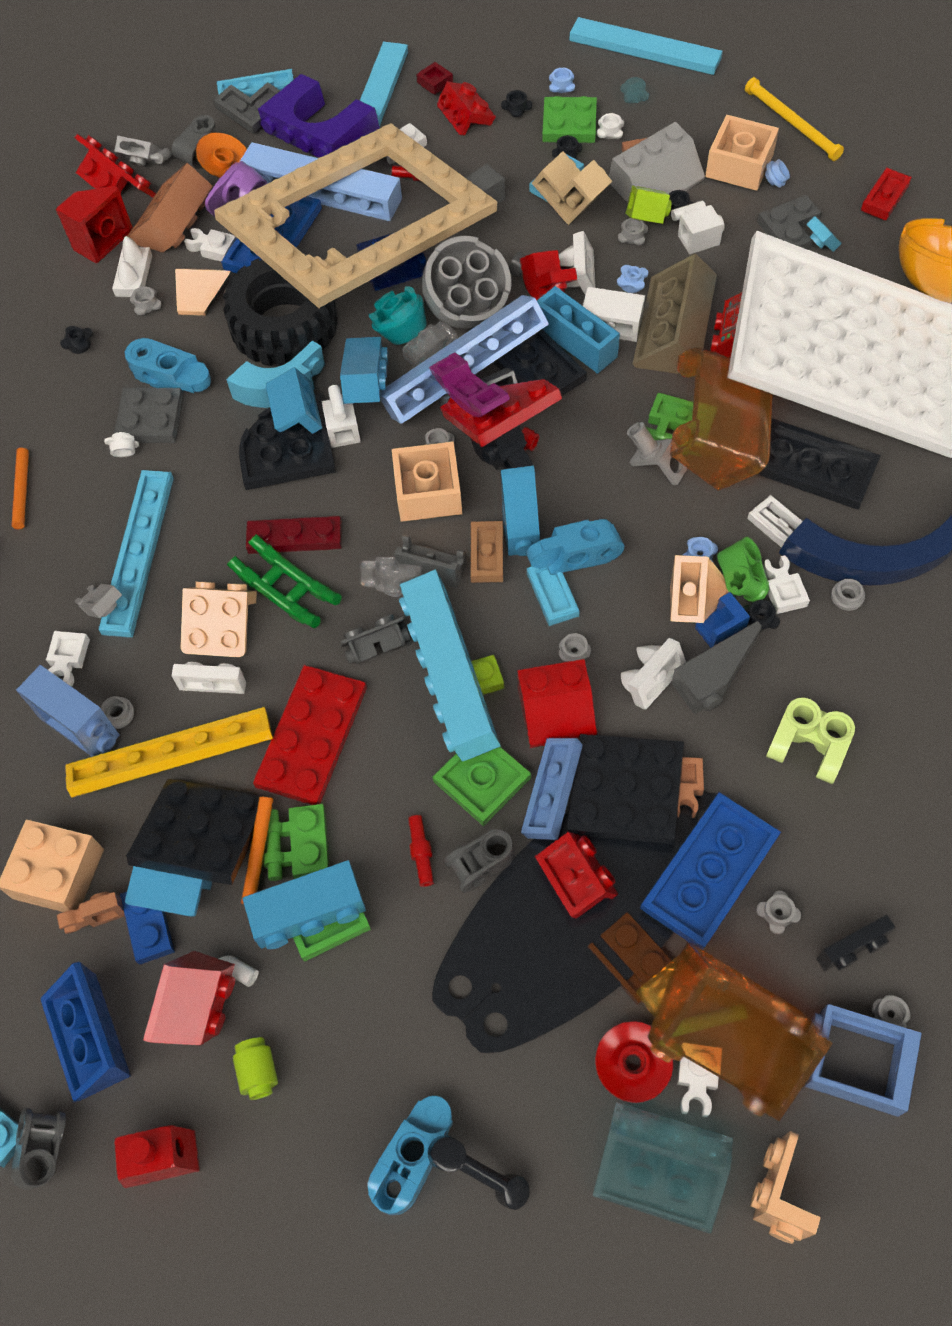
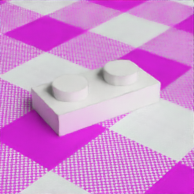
M198 662L173 665L171 676L179 690L245 693L246 680L240 667L231 664L205 666Z

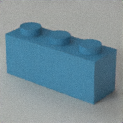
M553 287L537 300L549 323L542 330L557 344L597 374L618 357L620 333L559 288Z
M381 337L346 339L340 372L343 404L380 402L381 390H386L387 365H389L388 348L382 347Z
M349 860L242 898L253 938L261 949L265 947L267 949L282 947L288 943V939L301 934L305 937L318 934L324 930L323 926L337 921L339 924L349 923L357 919L359 913L366 911Z

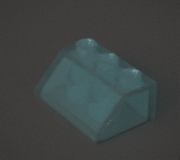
M616 1102L593 1196L711 1234L731 1170L733 1138Z

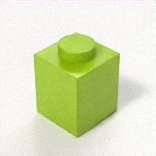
M632 185L625 214L633 219L663 224L664 218L669 216L672 202L669 200L670 195L661 190Z

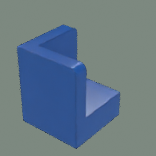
M729 592L719 598L716 611L704 623H696L695 629L712 648L745 629L750 616L732 593Z

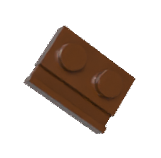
M628 912L600 935L634 973L627 981L593 943L588 945V948L622 984L623 990L637 1005L678 970L676 964Z

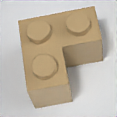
M563 151L539 173L532 184L569 225L610 185L612 180L595 160L591 161L580 171L576 167L575 162Z

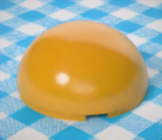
M936 218L915 219L906 223L899 240V259L907 279L921 293L943 302L952 303V226L943 225L945 219Z

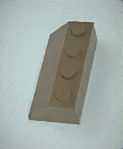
M696 253L651 277L632 364L636 368L678 374L701 363L717 274Z

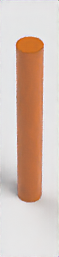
M18 448L16 450L12 527L14 529H23L25 527L29 450L26 448Z
M259 797L242 898L258 892L273 798Z

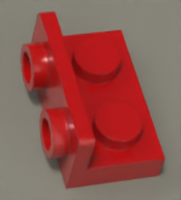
M567 832L536 855L535 858L571 918H578L604 898L613 899L618 893L613 886L616 883L613 875L604 865L600 866L594 854L597 851L593 843L585 835L581 836Z

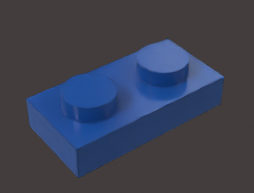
M127 892L121 893L120 897L135 961L140 965L174 953L165 912L128 905L125 903Z

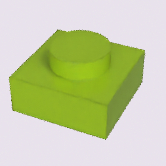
M494 655L471 661L483 695L504 689V681Z

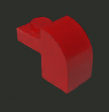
M558 250L532 253L520 258L525 287L530 296L536 298V300L555 286L565 293L567 283L577 280L576 268L561 270Z

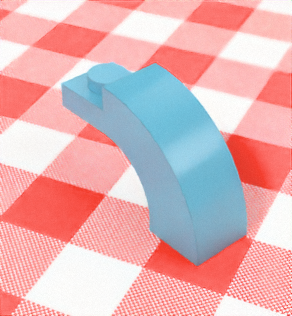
M312 340L291 361L275 368H261L246 361L226 379L232 398L245 405L269 408L266 383L294 367L312 382L314 390L312 377L318 375L325 366L321 345Z

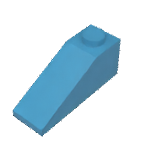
M534 465L501 470L502 516L508 556H527L526 551L528 548L540 540Z

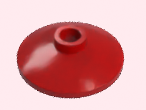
M624 1022L611 1028L599 1042L595 1056L596 1071L602 1085L616 1098L631 1103L645 1102L658 1096L668 1085L673 1072V1055L667 1040L658 1030L642 1022ZM629 1055H635L639 1058L640 1067L637 1070H631L627 1067L626 1059Z

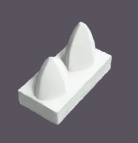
M581 231L573 234V245L559 254V260L562 267L576 268L577 280L567 283V287H581L586 295L588 287L595 288L594 249L585 232Z
M125 236L123 239V247L112 288L115 297H131L135 289L145 286L151 264L152 253L150 247H138L128 236Z
M668 638L662 646L647 645L637 647V655L644 666L641 669L621 672L623 686L631 693L635 705L644 710L652 704L672 681L674 669L686 663L680 642Z

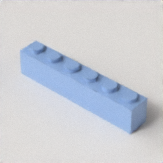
M251 142L240 161H244L247 165L255 168L267 183H270L318 158ZM360 169L308 195L309 197L321 200V205L386 221H391L402 200L400 178L365 169Z
M520 296L386 387V390H381L380 400L390 417L402 424L447 394L429 369L430 366L455 352L468 362L471 372L475 375L547 326L549 323L536 298Z

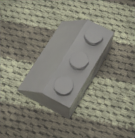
M675 121L612 158L609 178L612 180L610 185L628 203L632 185L661 190L669 194L674 190L687 191L704 181L705 175L694 140Z

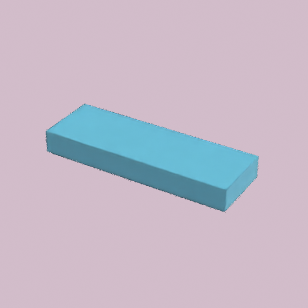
M292 69L217 81L218 94H221L227 87L233 85L251 97L267 82L282 90L294 78Z

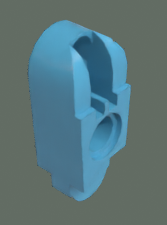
M141 338L131 342L125 350V358L134 377L140 382L150 384V386L155 388H181L182 391L191 393L203 391L210 386L211 377L204 363L197 361L196 355L148 338Z
M587 519L555 527L550 538L539 540V542L531 545L526 551V555L532 567L538 569L547 567L550 575L559 572H568L611 562L622 554L625 545L611 522L604 519L590 522Z
M428 1096L422 1101L418 1100L406 1120L404 1119L371 1172L367 1183L369 1196L372 1203L381 1212L388 1215H400L408 1211L415 1203L433 1167L428 1159L429 1145L439 1136H448V1132L453 1124L451 1109L443 1098ZM411 1141H419L424 1145L423 1156L415 1162L406 1161L403 1156L405 1146ZM396 1181L400 1183L401 1191L396 1198H392L387 1193V1186L391 1182Z

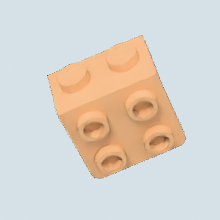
M199 581L196 582V587L183 588L182 652L197 655L244 656L247 648L248 605L256 604L257 591L247 590V584L227 583V589L215 588V582Z
M789 1131L782 1138L777 1137L774 1144H769L763 1161V1167L768 1168V1172L762 1183H757L750 1202V1206L756 1208L753 1220L770 1227L769 1234L790 1244H793L794 1240L801 1241L816 1235L821 1218L780 1199L799 1134Z

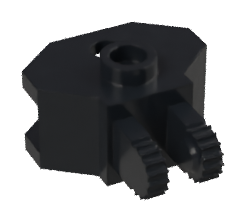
M520 425L483 447L471 439L474 451L479 458L489 465H493L496 470L501 467L511 469L533 466L532 460L529 459L528 454L523 449L527 442Z

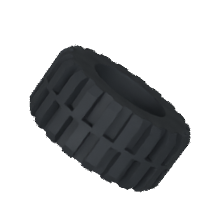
M259 258L251 261L250 266L246 267L244 265L238 270V275H233L229 281L228 287H226L223 294V311L233 342L236 343V347L241 353L247 355V358L255 362L261 360V364L272 366V364L282 366L291 361L312 340L321 345L323 351L330 343L329 339L331 340L334 337L338 324L335 300L318 308L265 261L259 260ZM291 304L300 306L294 312L284 316L268 317L262 315L267 310L279 305Z

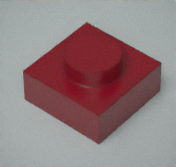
M433 62L416 74L417 83L434 95L444 89L447 81L453 82V73L437 62Z

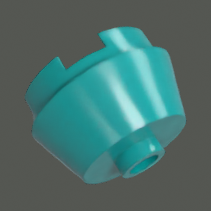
M405 286V292L395 295L393 290L383 295L374 303L376 311L369 314L372 328L394 345L404 344L414 339L424 330L427 324L423 298L421 295L416 294L415 290L410 286Z

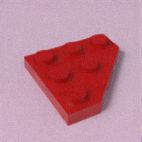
M545 379L499 386L508 393L510 400L481 417L470 415L452 398L442 405L440 409L444 418L483 447L560 401L562 396L559 388Z

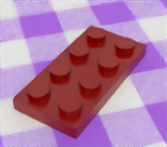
M304 665L253 781L255 788L310 805L320 804L367 690L366 682Z

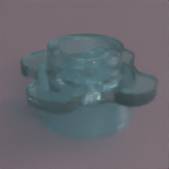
M629 78L620 87V91L624 93V101L627 103H637L641 100L646 101L649 98V93L645 91L646 83L641 78Z

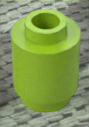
M262 1037L251 1038L234 1046L236 1054L232 1058L240 1094L249 1095L250 1100H257L273 1093L272 1088L278 1084L270 1046L265 1044V1039Z

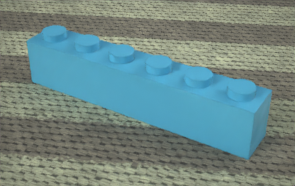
M436 569L400 584L404 597L400 598L399 602L405 616H410L412 621L407 624L413 641H418L420 649L416 650L417 658L422 668L427 667L429 673L424 679L431 696L436 695L438 703L433 705L439 722L441 724L445 723L447 731L442 733L447 749L449 752L455 751L463 762L500 747L497 733L446 587Z

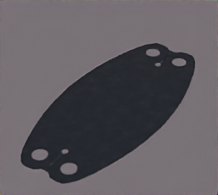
M704 790L702 796H696L695 798L699 805L697 814L700 810L708 808L718 793H707ZM688 805L680 806L681 812L677 820L675 844L587 837L596 848L597 853L594 856L600 866L604 865L613 875L616 881L613 886L618 895L613 899L604 898L578 918H571L535 858L536 855L556 840L533 839L513 859L512 863L498 875L470 912L448 949L434 980L432 1001L446 1016L458 1017L465 1024L467 1039L480 1053L503 1052L534 1040L577 1017L620 987L622 984L588 948V945L591 943L597 947L626 981L633 976L634 973L600 937L602 933L627 912L660 948L674 933L672 930L641 910L640 907L698 823L696 819L697 814L695 818H692V809ZM569 812L564 815L558 839L568 832ZM456 976H465L472 984L471 993L464 999H456L449 993V982ZM495 983L501 986V990L498 993H494L491 990L492 985ZM491 1013H500L507 1020V1030L501 1036H490L484 1030V1020Z

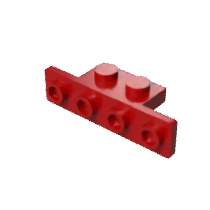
M76 134L74 138L88 148L89 151L75 173L92 187L98 189L115 186L119 188L121 193L129 181L152 198L156 195L149 188L151 183L138 173L136 176L132 175L135 170L123 161L117 163L116 161L119 157L105 147L102 151L100 149L102 147L100 142L90 135L85 139L81 135Z

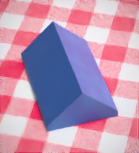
M75 962L40 998L73 1102L81 1101L131 1077L97 976L81 962Z

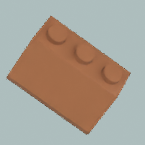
M186 163L161 185L128 234V237L138 246L150 247L152 250L163 253L171 246L177 248L185 238L183 234L185 228L189 229L197 220L196 211L201 210L205 206V200L212 185L192 166Z

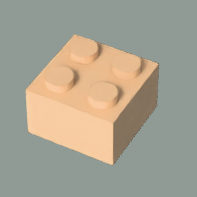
M726 115L709 150L705 177L758 191L767 170L766 165L774 155L779 128Z
M454 441L392 449L396 494L401 522L462 514Z
M26 819L0 877V890L14 900L60 912L79 909V904L83 903L104 849L91 835Z

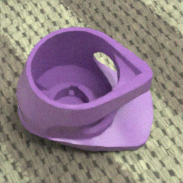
M244 161L236 162L217 181L206 197V209L215 216V209L268 183L255 168L247 165Z

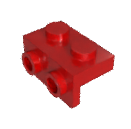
M446 82L437 106L459 135L465 136L471 123L492 125L496 116L490 110L489 104L478 95L476 88L472 84L467 82L462 84Z

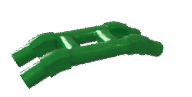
M257 534L248 543L267 563L272 565V568L262 578L236 556L227 563V566L245 584L261 593L297 622L312 628L319 626L321 622L320 617L297 603L307 591L317 599L335 606L342 599L341 594L329 589L328 586L318 580H314L281 556L278 551L270 544L268 545ZM284 573L297 582L286 596L272 586Z

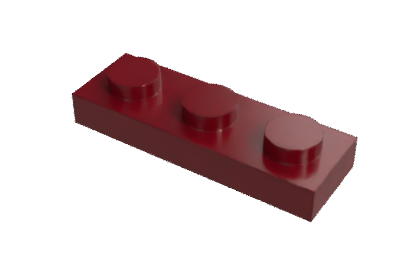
M340 516L247 521L246 550L248 554H259L248 543L256 534L278 552L341 549L342 522Z

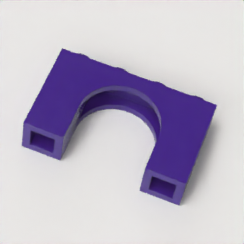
M303 74L296 77L258 108L261 126L266 133L282 139L284 142L290 143L318 158L380 129L375 107L357 99L329 120L318 123L305 122L325 105L320 83Z

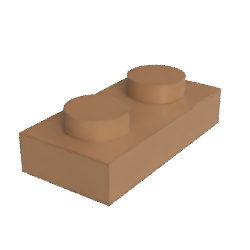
M503 521L471 522V583L503 582Z

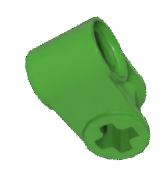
M744 537L718 553V563L722 569L728 592L735 596L743 595L744 599L752 603L757 600H763L769 591V582L761 561L760 550L751 538Z

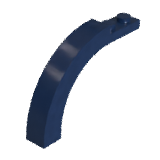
M952 515L932 533L909 543L891 546H872L848 541L827 532L806 518L786 539L779 554L785 555L790 562L808 572L838 582L844 579L857 580L861 585H885L902 582L934 569L952 554Z

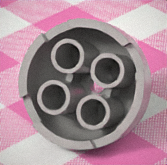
M457 236L439 244L429 257L422 275V292L428 308L440 321L459 329L476 327L501 310L511 291V274L502 254L497 249L493 250L487 244L478 241L479 238L473 236Z

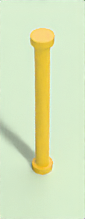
M753 77L745 85L746 93L749 95L754 94L828 153L830 160L836 161L841 157L844 151L842 145H835L763 88L757 78Z

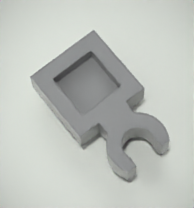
M100 584L97 588L91 585L87 587L89 592L84 597L77 598L75 603L88 616L101 618L107 616L116 608V601L122 594L112 585Z

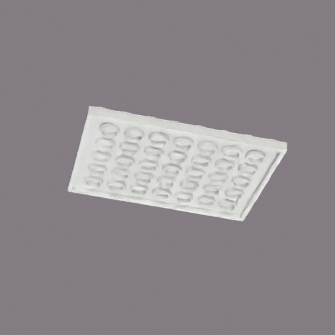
M756 231L751 239L727 378L952 458V304Z

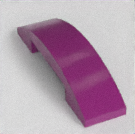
M455 352L429 367L431 373L447 394L472 416L481 417L510 400L508 393L498 385L493 383L488 386L474 375L470 370L468 362Z

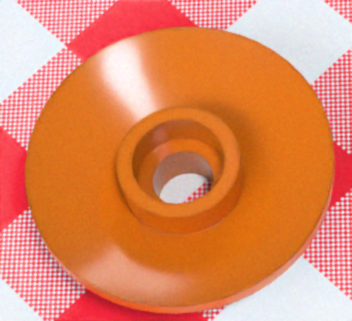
M210 133L199 140L196 147V156L200 165L207 172L221 178L231 165L241 160L247 149L238 139L231 135Z

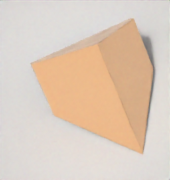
M196 268L175 269L178 315L206 316L209 304L231 271Z
M675 555L670 584V621L704 623L717 609L719 598L729 593L726 588L724 575L709 557Z

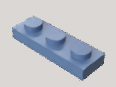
M547 738L521 830V833L528 839L558 840L583 746L577 738Z

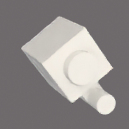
M702 200L671 210L672 220H680L678 237L689 255L720 245L725 226L723 218L716 213L712 205L706 206Z
M331 385L328 388L330 400L321 401L331 448L360 443L353 403L343 404L340 386Z

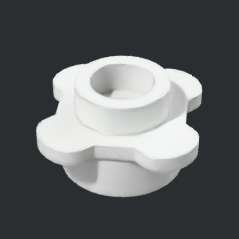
M608 113L598 120V125L600 126L597 130L598 137L619 139L623 136L621 128L624 126V121L619 115Z
M125 432L115 433L112 437L104 439L105 444L109 445L110 454L115 457L134 455L135 448L139 447V442L135 441L134 436Z

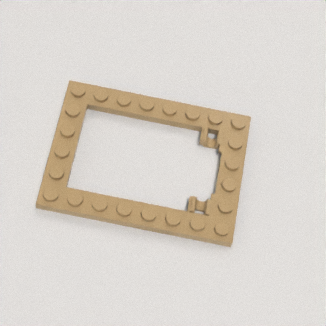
M390 123L256 190H252L236 200L226 203L215 209L214 213L216 220L320 308L496 212L497 201ZM386 156L390 157L450 202V204L348 258L335 248L327 251L328 255L325 260H322L319 256L312 257L310 254L305 256L274 230L276 227L284 224L286 219L290 217L289 210L285 208L286 206Z

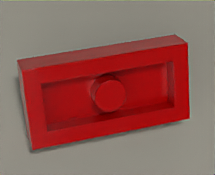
M886 167L864 200L861 211L887 221L909 187L912 177Z

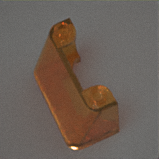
M695 347L678 355V372L685 378L695 375L693 415L691 421L678 426L674 430L670 455L719 491L760 473L769 462L772 394L727 378L730 357Z
M688 942L679 954L647 1036L652 1044L650 1050L663 1061L670 1063L672 1059L676 1061H681L683 1057L689 1059L735 1086L745 1097L742 1103L751 1112L760 1117L766 1113L778 1121L781 1120L833 1044L798 1008L691 942Z

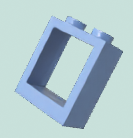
M39 665L16 689L39 719L91 757L109 752L115 745L116 739L120 736L98 705L42 665Z
M827 1004L820 1011V1014L814 1013L811 1021L809 1035L815 1038L812 1052L807 1050L802 1062L801 1073L807 1075L804 1087L898 1117L908 1112L922 1033ZM831 1025L894 1045L885 1097L821 1076Z

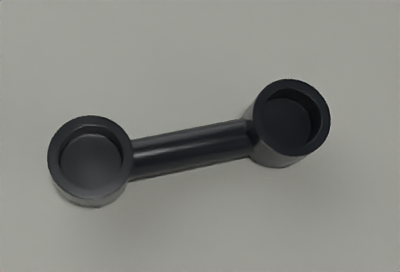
M439 1136L430 1143L428 1159L435 1168L446 1172L460 1170L495 1190L498 1202L506 1208L517 1210L526 1204L530 1194V1187L524 1177L515 1174L503 1176L468 1156L463 1144L455 1138Z

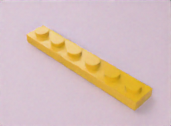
M265 707L65 764L66 789L72 798L273 739L268 714Z

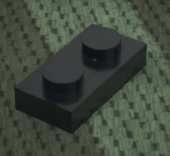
M885 915L823 949L816 959L824 972L836 966L838 971H841L858 960L856 954L868 949L871 954L889 943L887 936L896 927L888 915Z

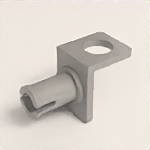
M643 422L633 424L627 430V435L638 449L629 462L631 466L658 464L671 484L678 485L689 468L690 462L675 440H655ZM673 455L679 461V468L676 473L670 468V460Z

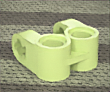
M804 697L796 698L787 706L766 757L783 763L791 742H810L824 755L816 778L833 784L854 736V722L843 712L833 711L826 713L821 711L820 707L813 700ZM794 717H802L808 724H801ZM827 730L837 732L841 738L832 737Z

